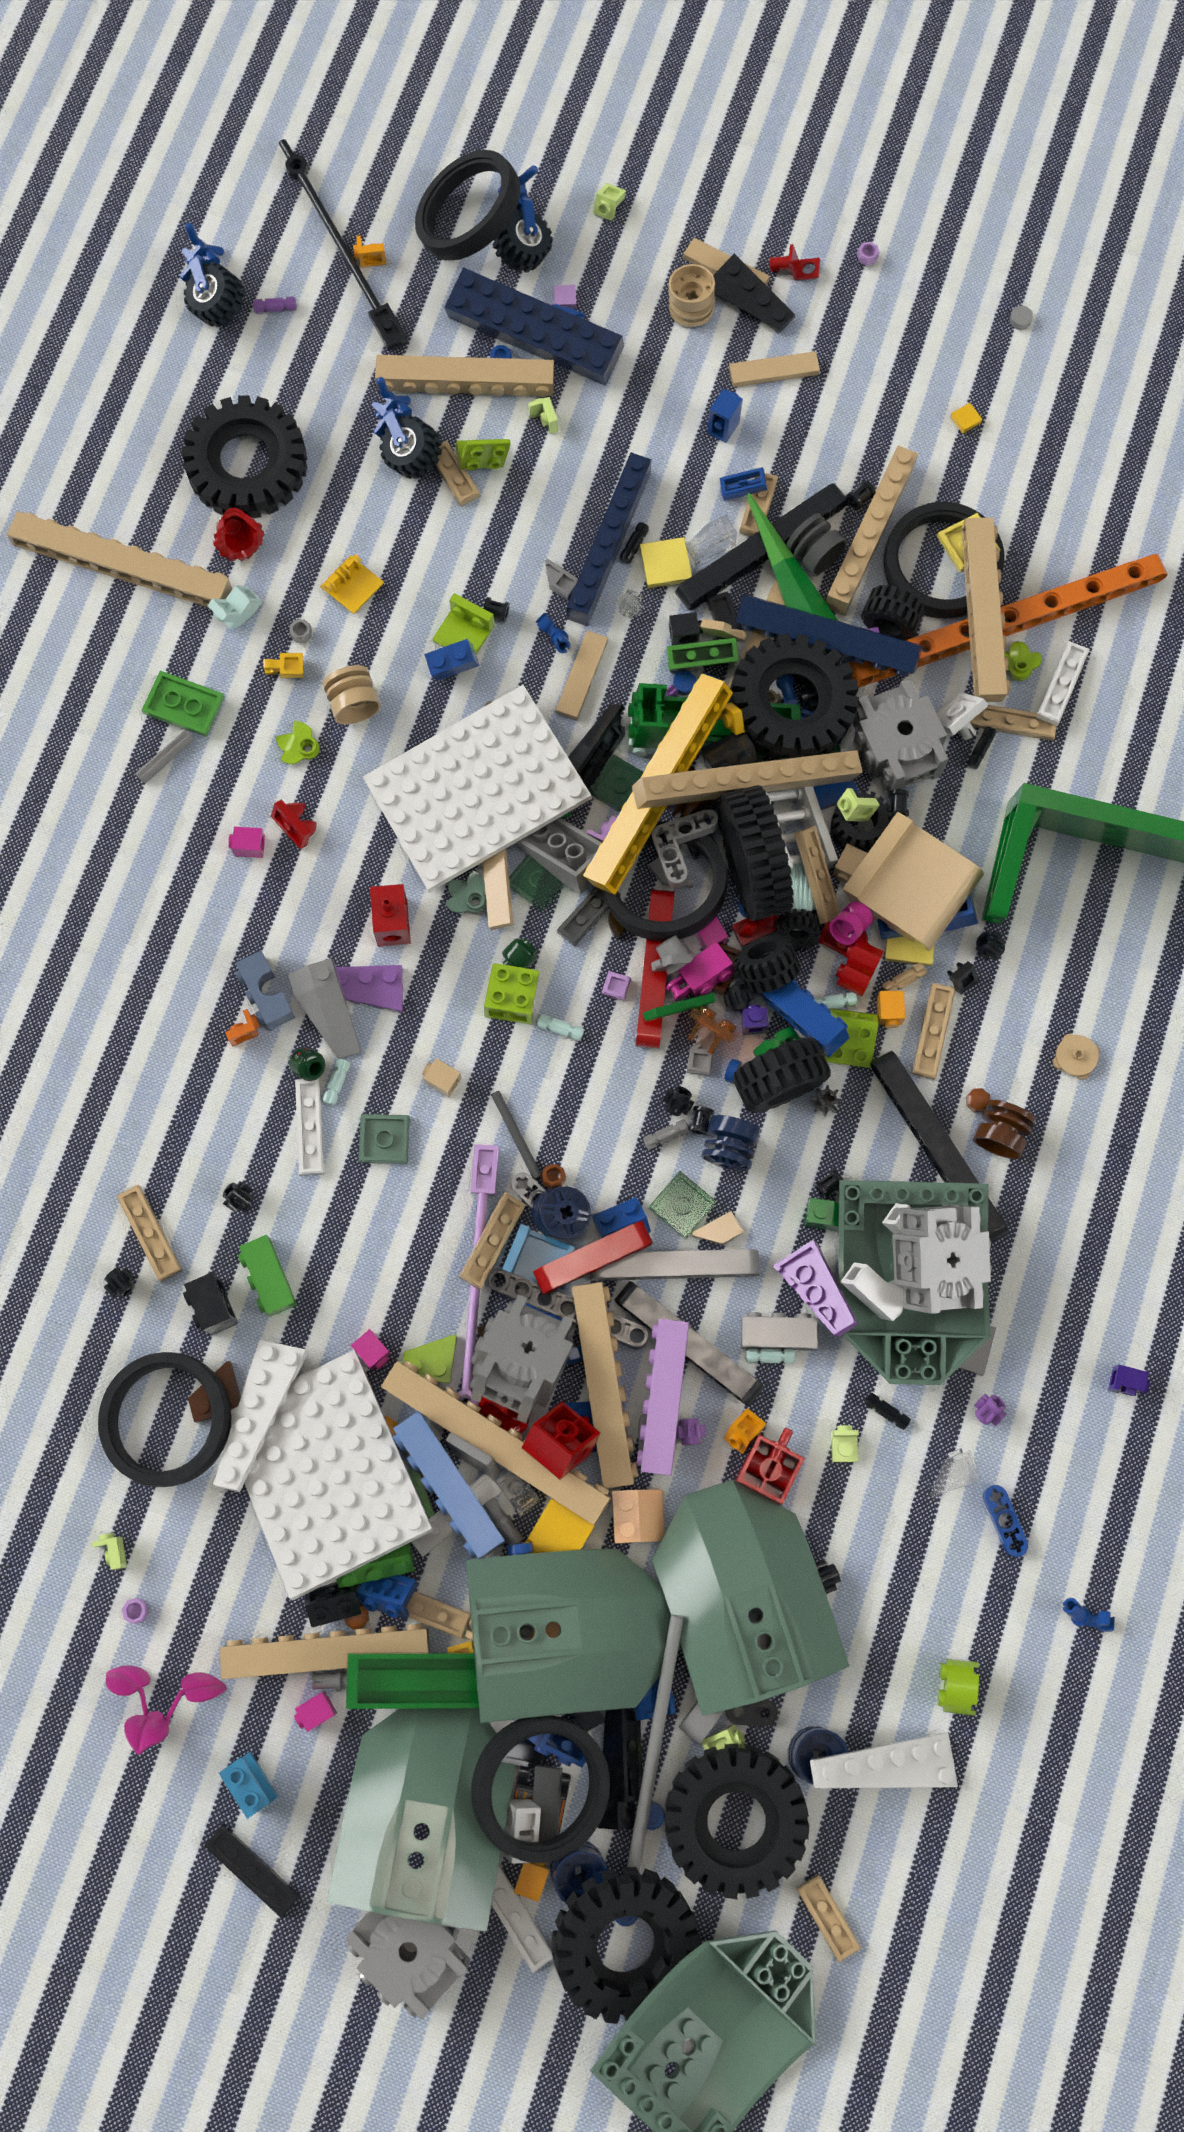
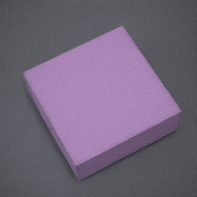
M554 285V304L577 309L576 285Z
M608 971L602 995L625 1001L631 977Z

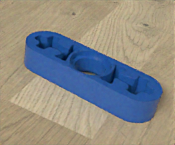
M999 1485L987 1487L983 1492V1501L1004 1551L1012 1557L1023 1556L1028 1550V1541L1006 1490ZM993 1489L995 1493L1000 1492L999 1504L1000 1506L1006 1504L1007 1509L994 1512L993 1509L998 1508V1505L995 1501H990L989 1499ZM1003 1513L1010 1515L1012 1518V1525L1007 1529L1002 1528L999 1524V1517ZM1017 1530V1533L1012 1535L1015 1541H1021L1022 1545L1018 1547L1019 1552L1015 1549H1010L1009 1545L1013 1543L1011 1536L1005 1537L1003 1533Z

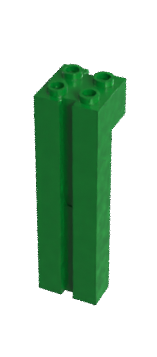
M639 683L637 691L632 693V703H629L628 717H632V724H629L628 738H632V747L657 749L687 698L665 696L667 685ZM770 703L772 708L782 717L791 720L801 719L800 705ZM718 719L702 747L734 733L724 726L722 719ZM764 748L761 753L755 749L756 755H769L770 752L767 748Z
M474 1652L347 1653L346 1709L479 1708Z

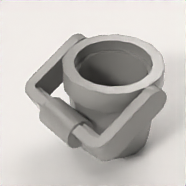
M675 935L656 947L661 959L651 963L652 972L666 971L669 975L690 963L694 957Z

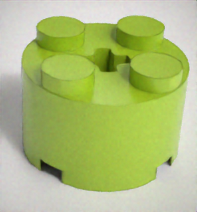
M947 1658L946 1663H940L939 1679L944 1680V1689L938 1690V1705L943 1707V1712L976 1715V1711L972 1710L971 1707L972 1705H977L979 1674L974 1673V1667L979 1668V1662Z

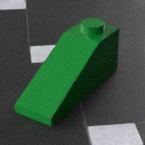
M810 1198L807 1202L804 1227L838 1231L839 1202Z

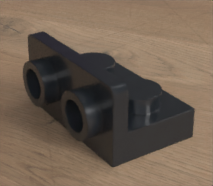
M335 1582L305 1594V1608L311 1627L314 1628L360 1615L361 1608L358 1601L357 1584L339 1588L338 1583Z

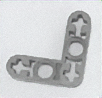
M702 810L658 825L653 829V843L666 879L671 887L682 888L686 886L689 880L688 871L678 844L715 832L718 829L719 822L718 815L713 810ZM709 818L711 824L707 825L704 820ZM696 821H697V823H698L699 829H696V826H695V822H696ZM683 825H689L692 827V830L689 833L683 834L679 831V828ZM663 833L666 836L668 844L665 846L663 844L662 838L660 837V834ZM668 852H674L677 855L672 861L664 859V855ZM677 867V871L681 876L679 880L674 877L673 868Z

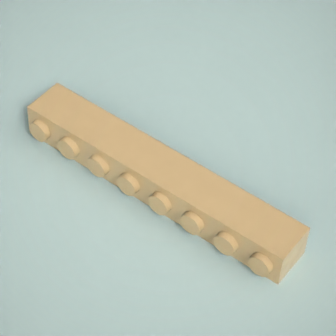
M376 355L375 381L378 377H383L390 392L449 393L453 395L469 393L472 395L493 394L495 396L516 395L519 397L536 395L538 397L553 396L554 360Z
M899 445L897 446L827 595L826 603L832 611L846 616L913 472L919 453Z
M993 517L966 518L961 527L974 696L984 698L986 702H1002L1010 692V681L1006 680L1008 658L1004 657V649H1006L1007 640L1002 632L1005 616L1004 613H1001L1000 607L1003 603V593L999 591L1001 570L997 569L999 548H996L995 545L998 529L997 526H994Z
M603 1281L573 1286L572 1291L593 1425L601 1433L596 1444L603 1487L613 1488L632 1485L635 1482L634 1477H638L637 1463L631 1460L630 1452H634V1443L632 1436L628 1437L626 1427L630 1426L629 1412H624L622 1402L627 1400L625 1387H620L618 1378L623 1376L621 1362H616L614 1353L619 1351L617 1337H612L611 1326H615L613 1312H608L607 1301H611L609 1286L604 1287Z
M421 1623L407 1625V1630L397 1631L396 1626L381 1627V1632L371 1633V1628L355 1629V1635H345V1630L331 1631L330 1637L320 1638V1633L304 1634V1639L294 1640V1635L278 1636L277 1642H268V1637L253 1638V1644H243L242 1639L227 1641V1646L220 1647L221 1679L347 1668V1653L430 1652L429 1629H422Z

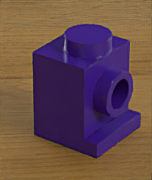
M750 1005L740 1011L743 1035L767 1033L769 1027L767 1007L761 1008L760 1005Z
M1120 1364L1113 1366L1108 1391L1115 1392L1121 1389L1122 1394L1136 1396V1393L1147 1394L1150 1387V1379H1147L1149 1372Z

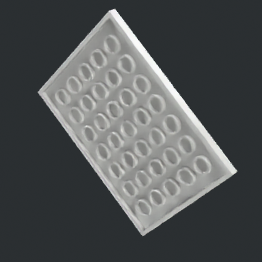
M524 685L363 776L364 781L429 893L592 799L590 792Z
M355 1350L292 1381L287 1391L288 1395L284 1403H281L275 1415L274 1424L270 1426L264 1438L265 1442L257 1454L256 1460L245 1481V1486L289 1598L292 1601L433 1531ZM238 1407L231 1410V1427Z

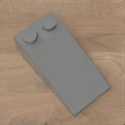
M559 818L515 844L559 881L581 894L591 884L583 875L602 842Z

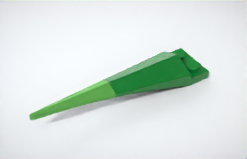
M748 493L747 500L768 554L784 605L838 621L752 495Z

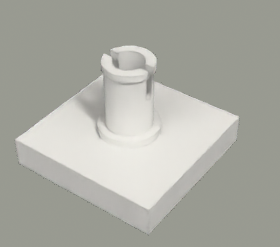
M959 692L936 713L947 734L955 735L959 731L963 740H968L972 738V735L976 734V730L970 721L988 707V704L984 698Z

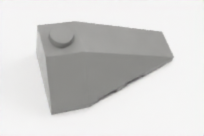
M330 958L307 965L288 974L294 997L336 1057L341 1059L361 1053L335 961Z

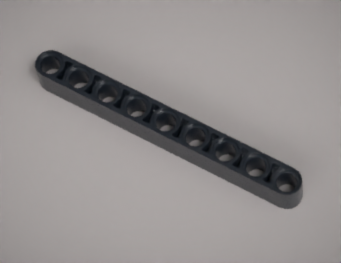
M831 483L771 524L787 545L794 531L809 517L820 513L825 518V521L843 510L849 500L835 483ZM760 532L677 587L675 594L689 611L696 609L706 602V598L717 595L769 560Z
M891 1050L870 1062L875 1076L943 1182L979 1183L898 1056ZM988 1197V1231L992 1243L1006 1235L1008 1228Z

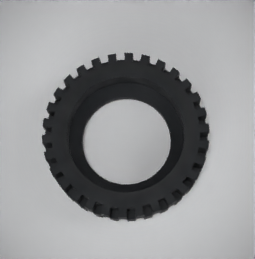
M756 785L721 794L718 801V813L720 816L719 823L721 825V835L723 836V846L726 850L725 855L729 862L728 867L732 873L733 884L736 886V892L739 895L741 905H743L745 913H747L751 921L791 911L793 908L792 903H794L792 896L794 892L791 886L793 881L790 876L791 868L788 865L789 858L785 851V841L781 836V827L778 826L777 815H774V808L770 804V798L766 795V791L762 786Z

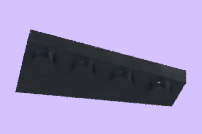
M735 253L713 275L715 294L719 298L733 304L739 310L752 315L756 320L780 333L796 317Z

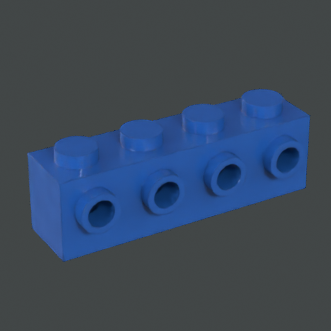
M795 979L779 989L761 993L763 1001L805 1038L811 1037L815 1039L822 1052L828 1058L849 1039L846 1030L848 1028L847 1024L840 1017L834 1018L829 1008L823 1003L818 1004L814 996L807 989L802 990L799 988Z

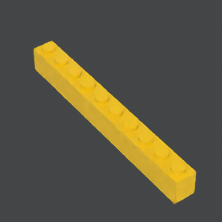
M701 674L698 681L693 685L688 698L682 704L675 720L671 723L664 739L659 743L651 761L646 765L641 777L688 771L733 694L724 681ZM632 792L627 802L624 803L617 819L611 825L606 838L600 844L593 860L587 866L583 876L593 886L615 895L667 805L637 809Z

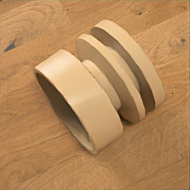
M688 264L679 267L670 276L668 284L670 315L676 323L682 326H701L708 322L714 313L715 280L713 274L701 265Z
M353 665L340 668L330 673L322 683L328 701L331 702L330 707L335 721L339 724L348 725L364 721L374 716L381 708L376 690L372 688L373 682L370 678V673L365 666Z

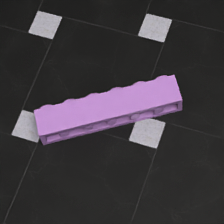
M659 1319L658 1324H653L652 1339H656L655 1349H650L649 1364H653L652 1374H647L646 1389H650L649 1400L644 1399L643 1414L647 1415L646 1425H641L640 1440H644L643 1451L638 1450L637 1465L641 1466V1472L672 1475L689 1322Z

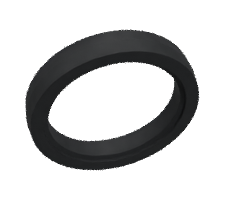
M478 150L456 159L434 178L424 192L415 216L416 233L427 250L442 260H460L485 248L503 231L516 210L521 187L519 177L509 161L496 151ZM493 171L499 173L501 176L500 193L488 214L474 228L459 237L447 240L436 238L434 233L436 216L452 191L468 178L481 172Z
M933 502L921 505L905 514L897 522L888 537L884 551V572L889 586L902 588L919 598L924 605L925 616L947 619L967 615V598L964 596L956 599H938L927 596L915 589L907 581L900 568L899 547L912 530L923 524L935 521L958 523L978 513L980 518H986L968 506L954 502ZM998 534L997 540H995L1000 548L997 569L1001 570L1002 577L1005 555L1002 540Z
M670 821L657 822L656 826L661 825V824H664V823H667V822H670ZM683 825L679 828V831L683 834L689 833L692 830V827L689 825ZM652 833L643 847L653 844ZM664 833L660 834L662 841H667ZM708 835L683 843L698 850L707 859L712 868L713 884L704 903L693 913L683 918L665 922L652 921L642 918L629 910L621 900L618 891L613 895L603 890L606 903L612 915L621 926L641 938L653 941H666L675 935L678 939L689 937L713 921L726 899L728 870L719 847Z
M175 1352L145 1355L125 1366L107 1387L98 1415L99 1437L109 1461L129 1479L152 1487L176 1486L199 1477L215 1463L222 1453L231 1428L230 1400L219 1377L201 1361ZM164 1368L182 1369L194 1376L206 1390L212 1409L210 1432L202 1449L189 1462L173 1470L153 1471L138 1464L125 1450L118 1428L120 1408L129 1389L146 1374Z
M554 1715L518 1719L501 1729L489 1741L478 1759L471 1787L474 1814L486 1837L505 1854L530 1863L555 1861L580 1848L597 1829L607 1807L610 1777L608 1765L601 1748L590 1734L578 1724ZM541 1734L564 1736L578 1746L587 1763L589 1789L583 1809L576 1820L565 1831L551 1839L540 1842H526L515 1839L501 1828L493 1811L492 1786L497 1769L511 1749L530 1737Z

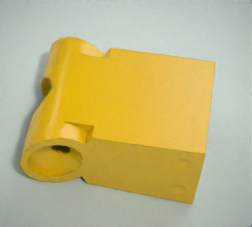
M551 1498L524 1543H532V1553L581 1550L595 1525H592Z

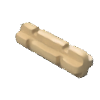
M917 963L911 967L912 970L907 969L893 977V981L888 980L883 983V990L897 991L898 988L901 990L915 982L917 977L920 979L925 976L927 971L924 965Z

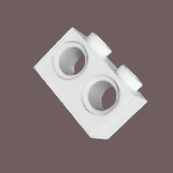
M530 1799L509 1800L504 1831L511 1837L521 1841L538 1842L541 1807ZM501 1851V1854L511 1863H530L513 1858Z

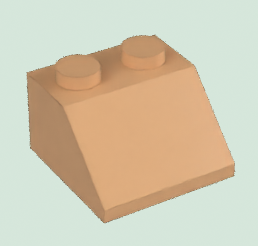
M662 1489L612 1491L614 1543L661 1541L665 1534Z

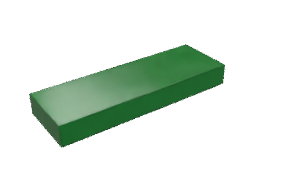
M714 993L651 1009L643 1012L645 1021H651L715 1003L716 999Z

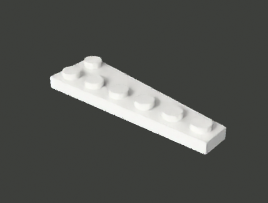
M259 1340L213 1483L215 1487L240 1493L256 1460V1456L265 1442L264 1438L270 1426L274 1424L275 1415L281 1403H284L288 1395L287 1391L292 1381H295L308 1352L305 1349Z
M940 1733L810 1760L814 1788L958 1787L949 1733Z

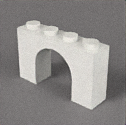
M895 1203L882 1224L893 1234L901 1233L900 1208H912L910 1205ZM854 1262L841 1280V1283L880 1319L894 1321L901 1315L904 1307L903 1286L894 1284V1280L886 1282L867 1264Z

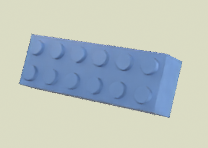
M419 1411L394 1427L396 1435L393 1436V1439L403 1452L405 1450L409 1452L410 1456L407 1457V1460L417 1473L419 1471L423 1473L422 1483L431 1494L435 1492L439 1499L435 1502L444 1515L449 1513L453 1519L449 1524L457 1536L463 1535L467 1540L464 1547L473 1559L476 1556L478 1559L485 1558L504 1545L506 1541Z

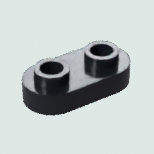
M768 1699L740 1706L744 1710L741 1716L734 1714L735 1708L725 1710V1714L730 1722L736 1725L769 1726L775 1722L778 1714L775 1704ZM762 1708H768V1717L763 1718L760 1716Z

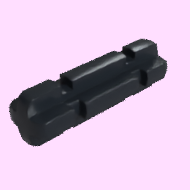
M643 522L637 524L635 531L625 545L626 548L620 554L622 562L630 564L633 560V555L637 553L640 544L644 540L643 538L646 537L649 531L647 524Z
M990 726L985 727L967 761L969 767L978 769L997 733L994 728Z
M870 1393L864 1401L866 1406L876 1409L875 1412L891 1423L895 1422V1425L900 1429L904 1430L908 1427L911 1421L905 1414L901 1415L898 1409L884 1400H879L880 1397L874 1393Z

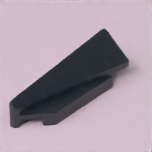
M609 705L568 756L587 789L590 788L625 736V727L621 725V712L624 711L623 705Z
M629 1708L606 1710L603 1754L609 1770L610 1792L607 1807L598 1828L614 1830L634 1828L636 1817L634 1801L639 1800L643 1777L641 1720L636 1721L635 1711H630Z

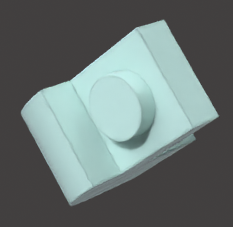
M235 585L226 599H212L207 606L214 612L213 615L216 619L224 622L230 629H234L251 618L263 601L248 586Z

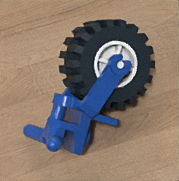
M535 165L529 167L519 176L521 187L518 205L509 223L494 239L493 248L497 249L495 254L502 259L501 262L503 264L506 263L511 270L513 268L516 269V272L519 273L522 270L525 273L535 270L548 255L552 248L551 243L553 242V237L550 236L552 232L550 228H547L548 223L546 220L543 221L538 213L537 215L534 214L533 200L528 198L525 183L538 172V168Z
M186 223L185 230L191 243L195 246L194 251L186 248L181 250L186 257L184 261L188 264L187 268L180 275V278L187 286L183 293L186 296L184 298V303L187 304L186 308L209 326L221 327L222 324L227 325L229 320L233 321L236 318L235 315L241 311L240 306L244 303L242 297L245 296V291L242 290L243 284L234 274L220 265L218 256L224 254V249L219 246L206 244L198 237L193 224Z
M378 377L376 384L381 396L387 401L385 405L375 401L371 404L377 410L375 415L381 419L373 430L381 438L380 440L383 441L379 445V449L383 451L380 454L381 458L385 460L384 463L388 467L408 479H419L420 475L424 477L428 475L427 471H432L434 469L433 465L435 463L438 464L440 460L437 458L442 452L439 448L442 445L441 440L438 439L439 434L420 418L411 416L412 409L408 406L411 403L409 396L393 394L388 390L385 379Z

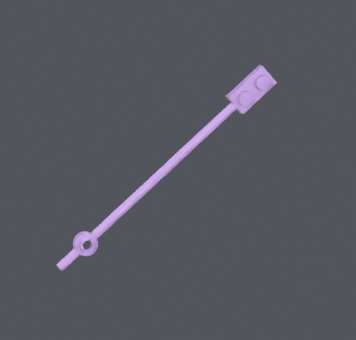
M474 1144L471 1194H478L474 1247L485 1228L487 1197L496 1193L499 1146ZM470 1285L462 1391L458 1392L460 1394L458 1399L461 1401L469 1399L478 1406V1401L471 1399L472 1388L470 1384L473 1379L472 1371L474 1364L471 1363V1360L475 1353L480 1290Z

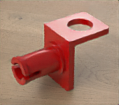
M790 244L789 256L770 257L769 266L771 272L789 270L793 275L794 281L819 278L821 261L820 258L799 259L794 244ZM806 265H814L815 269L813 272L808 274L803 272V268Z

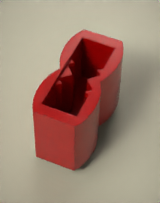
M859 939L855 945L850 944L844 956L848 958L846 965L841 963L835 975L839 978L836 985L863 996L884 951Z

